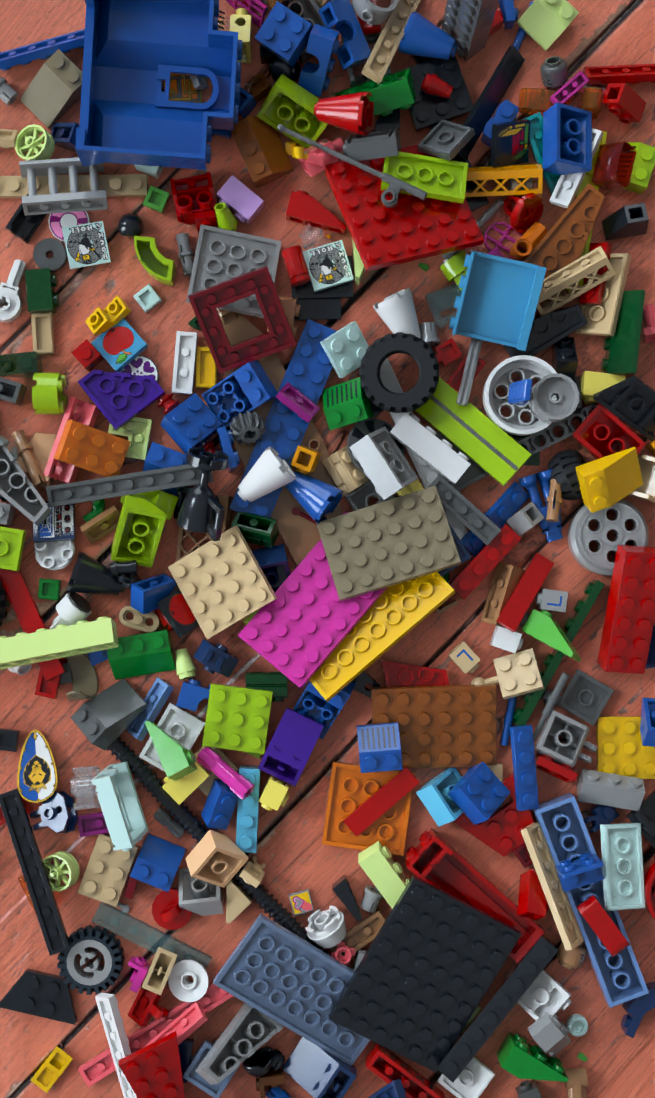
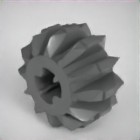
M247 411L246 414L239 413V417H233V422L230 423L232 436L240 445L245 443L248 446L251 442L256 444L257 439H263V434L266 433L264 419L256 411L253 413Z

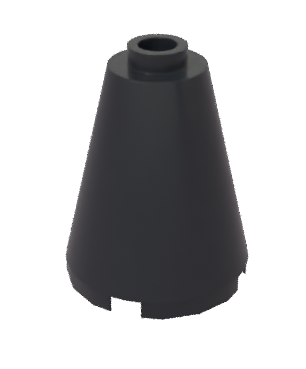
M79 552L67 591L118 596L119 592H124L125 587L118 581L119 577H116V575L112 576L111 568L87 554Z

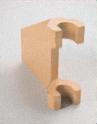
M35 433L29 442L34 448L33 453L42 473L45 471L57 436L56 434ZM19 457L17 463L24 473H29L22 457ZM44 475L47 485L43 487V490H46L47 486H52V477Z

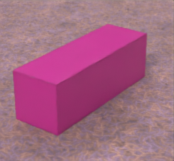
M580 71L554 93L549 100L553 105L557 102L564 104L589 82V79Z

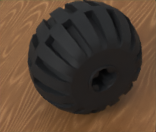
M576 450L561 451L553 456L548 463V470L553 469L550 479H555L558 484H562L560 487L562 490L561 497L565 500H578L582 498L575 467L585 464L586 461Z

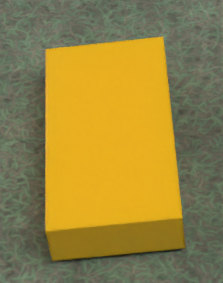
M197 347L196 388L210 389L217 384V366L209 347Z

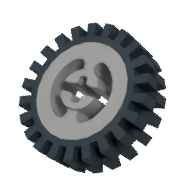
M90 925L84 929L81 927L76 932L70 934L68 938L71 948L60 952L57 958L59 960L57 967L61 969L59 975L60 977L64 976L63 982L66 985L68 983L71 984L70 989L74 990L77 988L80 994L83 991L87 992L86 995H91L92 992L99 994L101 990L106 991L110 985L112 986L123 968L124 956L122 954L124 949L120 947V940L114 938L115 934L113 932L109 934L106 928L101 930L100 926L91 928ZM98 951L103 954L105 966L101 965L102 954L96 957L95 961H90L84 969L81 968L87 959H92ZM78 954L81 955L80 965L77 959Z

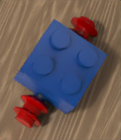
M165 393L158 399L159 404L157 407L165 409L163 413L165 416L160 425L186 455L189 448L199 446L204 447L205 451L215 453V450H221V448L215 449L213 447L214 441L207 442V440L217 433V428H220L222 423L196 393L180 405L179 400L174 401L172 399L173 393L170 395Z

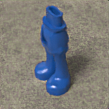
M553 469L518 479L520 485L526 488L531 501L544 516V519L538 522L542 529V534L546 535L547 542L563 538L561 532L563 526H560L561 514L559 513V522L546 521L548 507L546 498L549 497L550 478ZM537 480L545 498L546 506L544 507L538 492ZM554 497V501H553V509H555V502H556L555 497Z

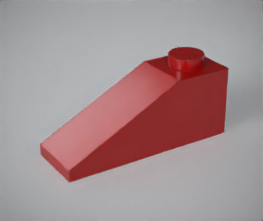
M302 190L291 192L286 211V220L342 235L346 234V225L315 198L310 196L308 192Z

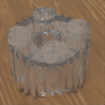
M98 766L72 768L75 778H71L70 786L71 794L76 797V803H73L74 810L101 807L97 796L98 792L95 790L96 785H92L91 781L101 772V768H98Z

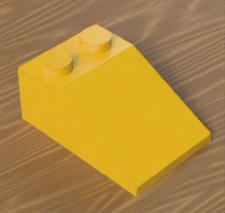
M635 447L575 467L583 503L591 513L613 506L643 485Z

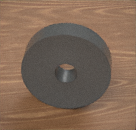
M47 238L37 243L33 251V258L40 269L50 268L53 272H57L66 264L67 251L58 240ZM52 252L54 254L53 257L47 258L48 253Z

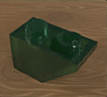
M36 351L0 355V377L23 378L33 377L34 373H43L41 355Z

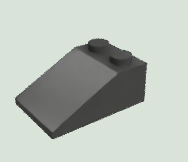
M123 678L95 697L84 702L70 718L91 744L106 751L148 704L128 681Z

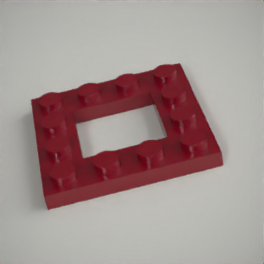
M267 266L188 295L219 374L297 345ZM255 294L269 332L231 346L217 308Z

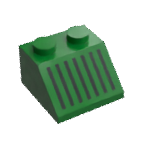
M360 377L323 390V410L330 431L374 416L369 399L361 386Z

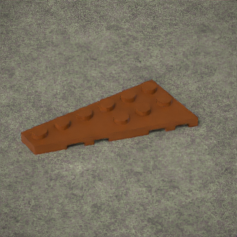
M588 183L523 262L545 266L547 269L544 278L579 259L605 196ZM567 288L563 289L559 296H565ZM546 299L539 304L543 309L550 305L552 300Z

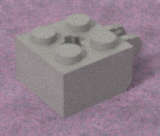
M553 710L536 738L534 752L540 755H547L559 764L574 767L577 759L586 763H592L593 759L590 756L581 753L582 747L591 752H596L597 746L585 741L590 730L589 727ZM558 736H562L561 740L564 741L563 743H560Z

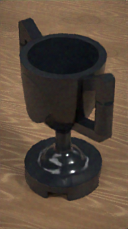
M204 447L189 448L186 462L201 471L200 482L194 487H178L176 496L178 500L174 509V519H177V525L183 529L209 533L213 541H219L225 508L219 503L218 496L208 486V478L210 472L227 468L229 456L219 450H215V453L205 451Z

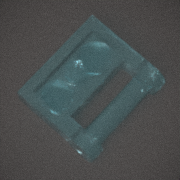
M456 283L425 295L438 330L450 323L451 316H456V312L442 318L439 314L453 308L456 296L461 295V290Z

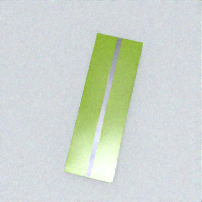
M439 377L437 388L426 404L414 411L502 486H505L532 454L470 402H468L467 406L457 405L458 392Z

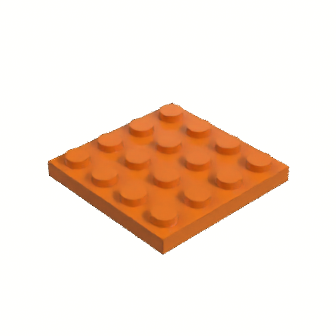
M333 761L322 845L365 850L379 841L383 847L387 846L391 854L404 856L412 790L357 837L343 822L344 818L400 770L361 773L360 765Z

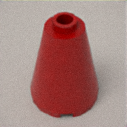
M365 91L319 99L318 103H315L314 115L317 116L318 121L366 136L369 134L366 131L367 126L371 127L373 122L374 102L369 101V96H373L370 92Z

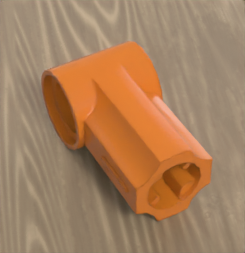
M535 222L513 244L509 252L510 257L513 260H525L548 233L546 228L541 223ZM517 247H522L525 253H520Z

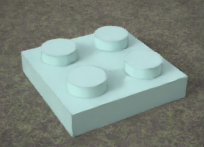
M352 321L320 342L339 378L347 376L361 366L362 357H364L369 347L356 321Z

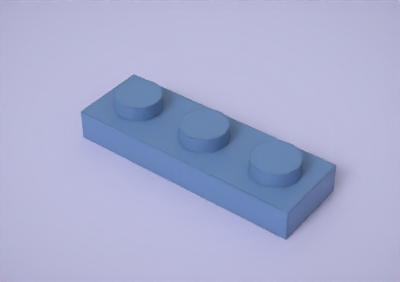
M159 677L156 678L144 698V701L148 704L147 707L126 729L132 736L143 741L148 733L145 722L148 720L151 722L155 721L174 687Z

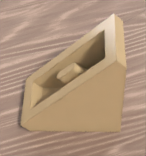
M232 879L227 884L226 923H231L252 902L250 895L246 894V890H242V886H238L237 881Z
M158 947L142 988L161 995L177 954Z

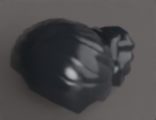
M266 1046L256 1050L253 1055L242 1063L249 1075L261 1077L266 1075L271 1069L278 1070L282 1067L284 1055L281 1051Z

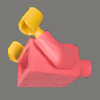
M341 138L333 142L327 139L318 142L337 152L343 150L344 142ZM286 141L285 143L286 153L298 159L304 172L310 177L326 169L325 165L339 160V158L314 146L306 149L304 147H296V142Z

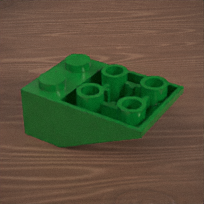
M508 1032L496 1052L501 1067L519 1079L561 1082L569 1080L561 1060L557 1057L547 1056L544 1054V1050L536 1044L531 1046L526 1043L527 1040L518 1033L514 1035Z

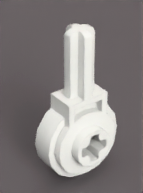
M19 259L14 261L7 282H1L0 322L3 323L15 320L22 310L20 299L22 291L18 286L26 263Z

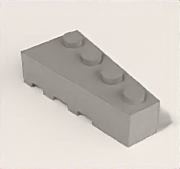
M0 439V495L39 527L52 511Z
M244 1003L195 1071L210 1085L220 1083L239 1067L243 1061L253 1055L258 1048L268 1042L273 1035L283 1029L284 1026Z

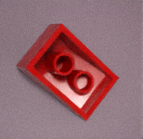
M600 403L572 434L596 460L632 447L636 448L638 454L646 445L643 440Z

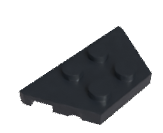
M634 375L592 396L595 401L650 441L655 439V390Z
M27 969L0 1001V1008L73 1025L77 1023V1016H75L73 1008L74 1002L69 991L70 985L69 983L66 985L63 982L65 978L58 975Z

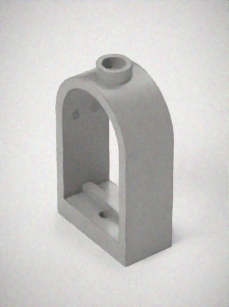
M351 0L355 13L363 21L372 25H381L386 22L399 0H391L388 8H381L374 5L370 0Z

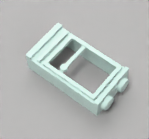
M126 761L108 765L91 780L92 785H96L95 790L98 792V800L112 843L115 845L113 847L114 851L121 849L122 851H129L133 849L134 845L142 840L143 836L149 831L128 762Z

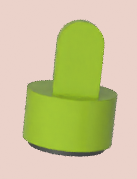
M466 250L454 253L443 261L440 267L449 283L455 281L458 287L461 275L465 276L467 267H463L466 254H468Z

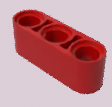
M594 895L576 907L612 957L630 945Z

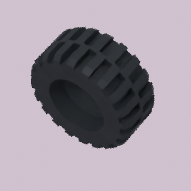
M403 332L390 333L380 339L378 338L367 348L361 360V368L359 369L360 383L368 399L377 407L394 413L410 412L426 404L434 394L439 382V364L434 351L424 340ZM397 353L411 356L419 367V379L416 385L404 393H395L388 390L380 378V369L383 362L389 356Z

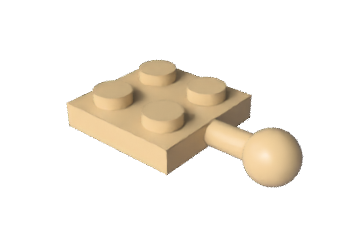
M533 648L493 659L497 676L487 679L476 677L471 681V685L499 684L504 700L544 689Z

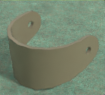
M85 654L66 657L70 664L73 678V691L67 693V699L72 702L95 697L99 687L98 676L89 658Z

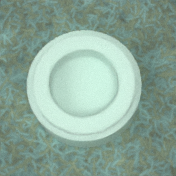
M573 1014L567 1019L566 1026L573 1036L580 1037L587 1032L588 1022L581 1014Z

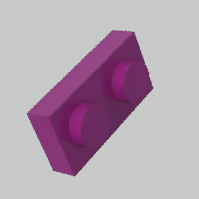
M287 383L276 395L277 399L307 423L320 409L290 383Z
M102 811L78 815L80 837L109 832Z

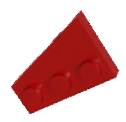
M382 660L386 687L449 685L447 670Z

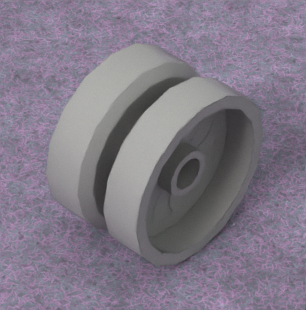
M552 373L544 376L532 387L531 400L529 401L531 412L539 420L546 423L562 421L576 410L579 403V390L576 383L566 375ZM555 396L557 400L553 401L551 397Z

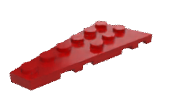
M176 1031L118 1061L119 1067L137 1098H185Z

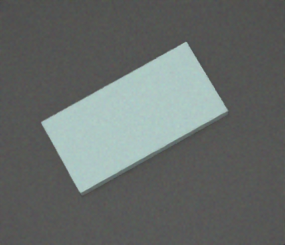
M641 823L601 824V852L604 864L602 866L604 910L646 908Z

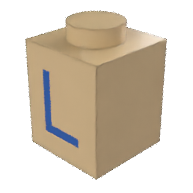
M461 641L447 654L465 674L467 672L471 674L480 666L478 664L480 658L464 641Z

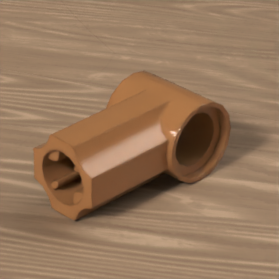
M566 1069L565 1072L569 1079L567 1082H564L567 1089V1098H586V1088L588 1087L586 1069Z

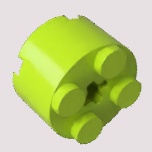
M34 373L33 380H37L36 385L32 386L33 409H37L35 414L64 413L65 407L68 405V397L64 395V387H66L67 382L66 375H61V373Z

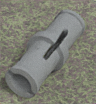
M180 233L176 235L179 248L178 257L181 259L184 276L188 277L192 273L193 257L195 255L190 246L189 234Z

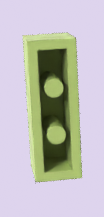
M378 841L358 854V863L393 909L410 878H406L401 865L393 861L387 846L383 847Z

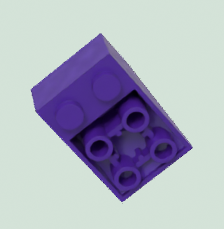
M286 708L258 769L296 786L324 725L290 708Z

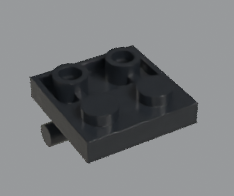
M654 790L642 801L639 810H631L626 817L631 823H641V834L655 849Z

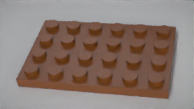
M495 684L371 687L372 724L398 722L402 768L405 766L407 768L473 767L483 761L487 766L497 765Z

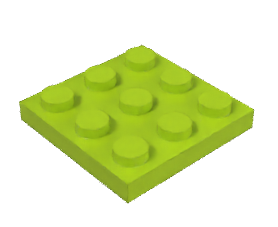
M211 683L202 746L264 754L273 691Z

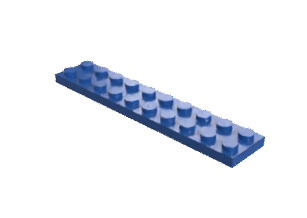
M310 319L307 320L278 392L287 383H290L317 405L333 367L320 342L337 332L336 330ZM275 398L264 424L266 433L263 434V439L257 440L240 483L269 446L279 453L278 456L282 460L284 459L291 468V462L296 449L301 444L310 421L307 423L279 399ZM283 486L253 502L242 500L237 493L239 491V488H237L229 509L270 518Z

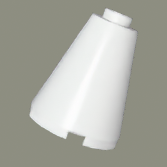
M409 287L406 290L403 289L384 298L383 302H377L373 305L374 310L393 334L403 332L421 338L413 296Z
M271 446L263 452L238 485L239 491L237 493L245 502L247 500L253 502L296 479L294 472L284 459L282 460L278 456L279 453Z

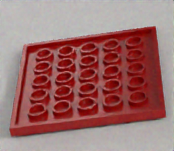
M417 145L398 150L400 152L435 157L419 152ZM385 157L358 162L383 173ZM344 160L325 165L326 169H324V172L366 271L482 245L484 242V238L466 199L461 204L432 198L422 200L413 195L400 193L398 204L393 208H387L381 201V195L385 191L381 190V178ZM386 196V200L388 201L392 200L393 198Z

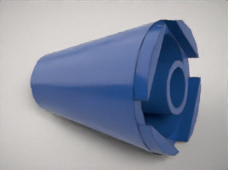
M413 11L405 26L404 37L400 41L398 52L407 55L449 60L450 56H455L458 45L455 44V38L418 12Z
M295 471L296 479L286 484L285 487L310 517L319 524L327 519L325 515L335 510L343 496L341 494L343 491L307 474Z

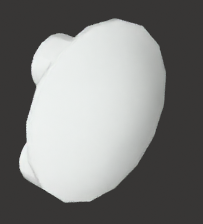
M73 540L34 544L35 558L40 566L47 570L56 571L65 568L71 563L75 555Z

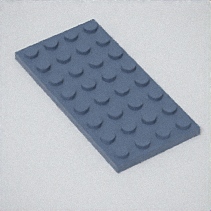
M261 913L213 979V984L350 1066L353 1065L370 1041L329 1020L328 1016L355 971Z

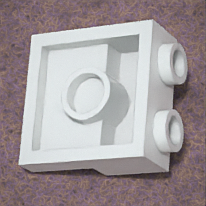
M543 969L517 1003L535 1020L539 1019L546 1012L551 1018L555 1016L558 1019L557 1012L560 1009L565 1011L572 1003L569 999L572 994Z

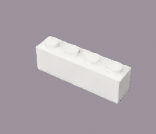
M405 412L390 431V435L454 485L471 465L467 462L469 458L461 452L457 454L451 449L453 446L447 440L442 439L441 441L435 436L437 433L429 426L423 427L419 423L420 419L413 413L408 415Z

